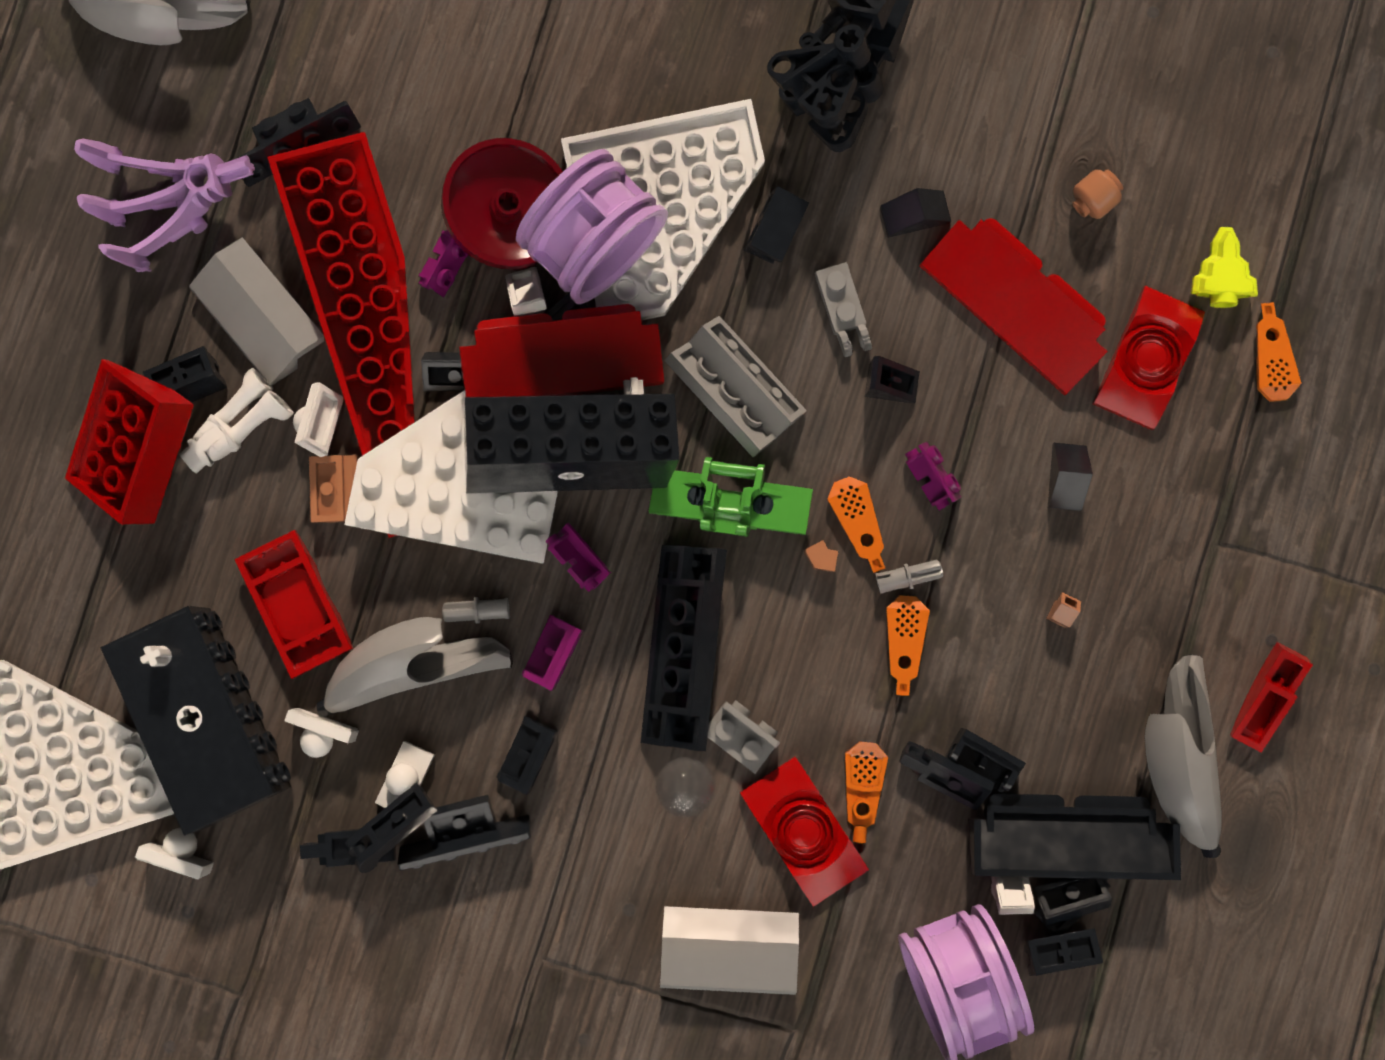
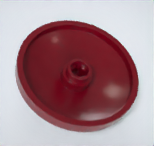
M494 138L472 145L453 162L443 184L441 209L447 230L456 244L465 253L485 265L512 270L538 264L539 262L534 261L526 249H522L517 244L515 239L516 232L529 208L549 184L563 172L562 169L546 152L522 140Z

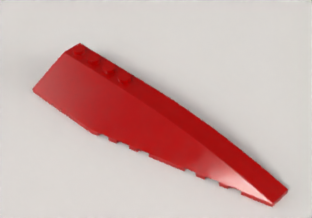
M365 132L267 157L362 456L415 422L405 256ZM387 534V535H388V538H392V537L397 536V535Z

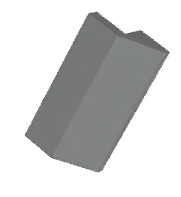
M243 237L214 254L189 285L191 291L270 386L297 370V359L324 342L322 332Z
M720 316L704 324L688 343L671 352L664 360L752 457L768 447L807 411Z
M664 906L660 988L796 995L799 913Z

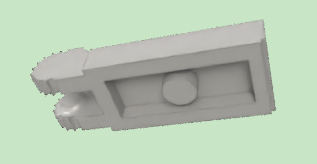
M847 262L816 271L815 277L833 333L837 335L843 355L848 357L853 354L852 345L846 332L854 329L857 331L859 343L863 350H871L872 344L865 326L866 320Z

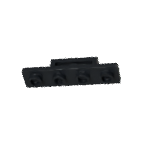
M307 98L301 102L293 103L288 109L273 117L265 118L259 124L252 127L259 146L237 157L240 158L247 155L250 163L254 164L255 170L253 175L242 178L246 186L250 187L273 175L267 157L342 138L360 129L361 125L348 102L343 101L318 114L311 100Z
M488 795L436 807L438 811L424 822L429 839L401 846L399 848L397 864L399 870L418 869L429 863L441 860L450 861L458 856L474 852L482 853L491 848L506 844L514 845L531 838L530 816L525 815L497 822Z

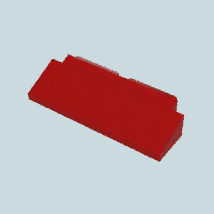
M993 218L986 219L985 221L981 219L972 230L962 221L958 220L919 265L1064 396L1108 352L1096 341L1106 330L1103 327L1106 323L1104 315L1059 275L1051 274L1046 277L1040 272L1042 268L1041 259Z
M631 304L568 310L564 312L562 320L552 321L551 316L545 313L483 320L478 323L477 330H474L476 345L459 347L465 397L574 396L624 389L623 381L630 380L633 377L643 380L644 387L664 384L658 323L642 325L641 312L636 311L635 307Z

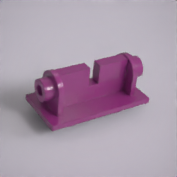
M442 230L441 236L432 251L439 255L438 260L429 257L421 273L418 275L420 278L418 284L428 290L431 288L442 298L445 297L462 263L468 256L456 244L448 230Z
M928 442L918 445L922 452L919 453L914 448L905 454L908 459L906 464L917 481L929 476L931 481L921 488L932 507L936 506L938 510H941L950 505L947 498H950L952 502L961 498L959 494L961 487L952 473L947 474L941 465L944 459L935 445L930 446Z
M569 522L557 534H553L545 541L549 545L548 551H551L562 565L567 562L572 565L567 571L580 585L581 589L585 588L588 592L596 589L612 573Z

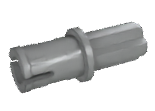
M938 560L909 567L906 563L902 568L875 573L879 592L883 594L900 588L909 587L913 589V585L940 579L943 577L941 563Z
M474 597V601L447 602L442 607L443 619L445 622L475 620L476 624L480 623V620L509 619V599L479 600L478 597Z

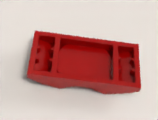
M1144 286L1092 404L1147 429L1154 430L1174 394L1183 365L1196 343L1205 311L1148 286Z
M296 530L234 559L291 679L353 649L341 615L329 597L317 565Z
M796 756L740 792L761 828L813 907L869 870Z

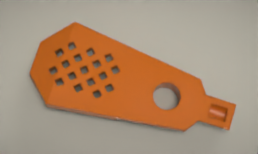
M1274 302L1262 303L1263 319L1256 324L1257 390L1269 402L1284 401L1289 399L1302 383L1284 321L1276 317ZM1267 331H1272L1275 334L1274 341L1267 339Z
M852 477L834 482L827 501L858 556L868 559L873 573L885 569L880 556L884 549V544L867 483ZM864 534L872 537V544L868 547L863 546L861 543V537Z
M899 595L886 607L890 675L897 679L896 695L909 696L910 681L918 675L930 610L916 596ZM901 656H907L910 659V665L907 668L903 669L899 666L898 660Z
M859 741L844 753L847 820L854 826L853 842L866 843L867 828L875 823L888 756L877 743ZM866 803L869 809L865 815L857 813L856 808L858 804Z

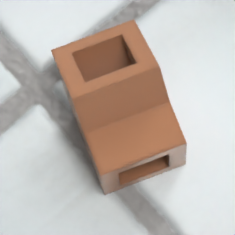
M824 540L804 550L813 569L835 572L838 551L828 549Z
M1062 592L1058 600L1054 601L1046 619L1064 628H1070L1080 613L1081 601Z

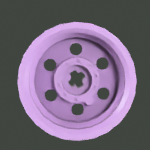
M598 149L574 162L549 184L525 214L517 229L515 239L522 249L527 250L529 256L534 261H538L558 281L559 287L564 292H570L571 299L576 304H582L592 300L608 289L639 260L661 232L666 223L668 211L660 204L656 205V199L650 193H644L626 175L625 168L619 162L614 161L609 151Z
M981 904L972 906L971 915L962 910L928 925L917 927L914 929V937L910 938L905 932L898 935L901 954L916 997L945 1060H958L957 1055L961 1053L964 1058L969 1059L974 1057V1055L1007 1042H1013L1018 1038L1017 1031H1020L1025 1036L1033 1034L1034 1022L1021 979L998 928Z

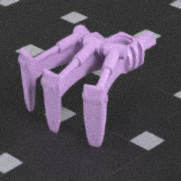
M88 139L76 140L74 147L79 157L108 173L118 175L122 165L148 170L152 174L173 177L172 182L175 183L174 185L153 194L126 201L109 200L88 194L77 196L78 205L85 212L115 227H126L125 214L149 209L156 211L177 206V211L167 222L146 239L132 247L125 248L111 244L98 245L101 252L108 258L132 267L136 272L152 271L149 268L150 262L146 257L170 241L175 242L190 231H193L195 234L203 232L208 224L202 216L209 210L212 203L223 200V197L232 196L230 182L251 176L255 170L254 164L250 163L247 155L225 163L219 156L212 153L185 160L175 159V163L122 156L123 152L118 147ZM208 175V180L204 185V179Z

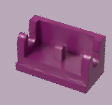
M550 615L521 675L550 691H554L583 630Z

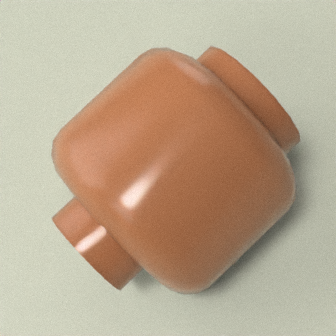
M1093 170L1073 188L1075 201L1072 205L1084 218L1089 215L1092 218L1101 219L1122 200L1121 191L1123 190V185L1111 171Z

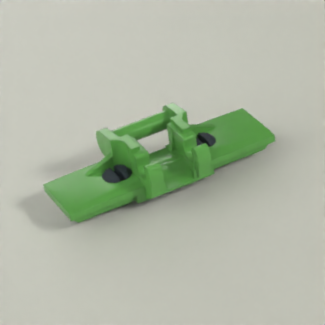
M705 457L702 474L675 470L667 488H653L649 513L698 520L702 531L748 537L750 529L757 530L758 528L806 535L813 489L764 482L765 464H758L757 467L717 462L713 461L712 457ZM711 474L755 480L754 486L744 487L743 492L722 490L718 488L716 483L712 482Z

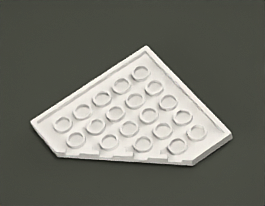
M751 99L561 139L567 168L586 154L598 149H605L611 153L614 161L619 162L625 168L626 175L644 193L648 192L656 199V205L660 204L668 211L666 223L654 242L620 279L595 297L596 307L631 304L635 307L636 311L641 312V321L666 315L764 166L765 159Z
M465 390L358 458L344 525L541 564L544 563L547 548L545 541L549 538L558 491L466 494L464 448Z
M0 660V870L174 814L136 729L5 660Z

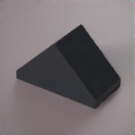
M916 188L880 206L888 238L951 223L943 190Z
M874 356L868 368L865 397L915 403L920 371L881 356Z
M1053 443L1047 508L1082 511L1093 475L1087 446Z

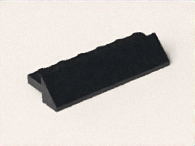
M680 545L661 546L640 743L706 751L727 553L725 549Z

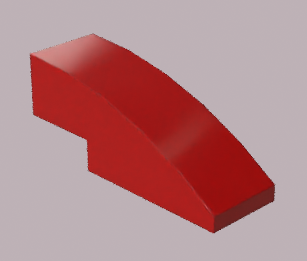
M1276 642L1243 702L1230 736L1262 753L1298 698L1295 692L1313 666L1306 656Z

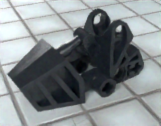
M828 0L831 12L823 19V24L815 33L807 32L800 37L799 44L801 49L778 52L769 60L767 71L772 80L780 87L779 96L781 100L796 116L807 113L812 118L808 122L809 127L830 150L841 153L852 147L867 115V103L875 102L883 94L884 87L878 68L883 60L895 62L914 0ZM832 33H836L835 43H823ZM789 61L791 63V67L786 73L774 72V68L779 62ZM786 90L791 92L794 97H787L785 95ZM852 100L860 102L858 110L847 113ZM843 128L845 136H839L838 139L835 140L833 135H839Z

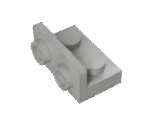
M735 700L732 705L725 701L709 722L707 737L756 774L774 748H777L780 744L775 739L778 732L763 720L757 725L749 719L748 716L751 711Z

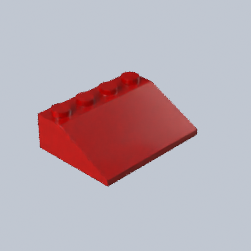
M101 359L65 479L121 525L155 524L194 404L169 387L112 361Z

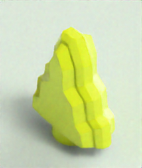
M1220 227L1210 243V256L1201 262L1199 274L1192 278L1190 294L1210 298V306L1214 308L1235 307L1238 305L1239 298L1258 296L1257 279L1250 276L1249 263L1240 256V242L1232 227Z

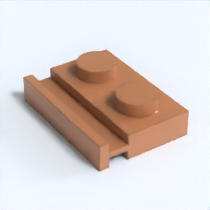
M359 455L309 457L311 523L345 522L357 461L360 458Z

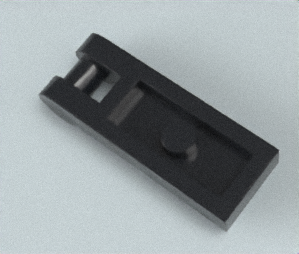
M415 783L348 838L345 842V847L351 856L356 857L355 864L361 873L370 872L377 866L378 860L438 810L424 789Z

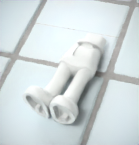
M251 368L244 375L243 384L237 393L215 415H209L193 439L190 438L187 441L189 446L179 455L193 472L198 473L206 465L211 467L215 461L224 458L231 452H237L241 448L243 440L262 422L269 418L282 421L287 420L294 414L293 410L279 395L272 392L273 387L266 382L256 369ZM262 397L233 427L229 424L251 402Z

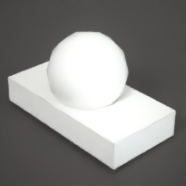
M531 267L505 276L514 317L545 312V309H547L546 300L537 267Z
M320 382L312 384L306 405L299 409L293 418V425L297 432L294 443L319 457L327 456L344 397Z
M301 708L288 710L285 722L305 728L300 736V746L305 754L314 758L323 757L329 753L333 746V739L352 743L356 741L359 733L358 728Z
M403 741L392 767L387 772L385 782L375 803L386 808L415 783L421 786L435 754L407 741Z
M181 828L170 831L163 840V846L153 842L139 846L135 856L137 860L195 879H200L210 874L214 862L193 856L197 849V839L194 833L184 836Z
M991 876V892L996 900L999 915L1033 914L1035 905L1029 877Z

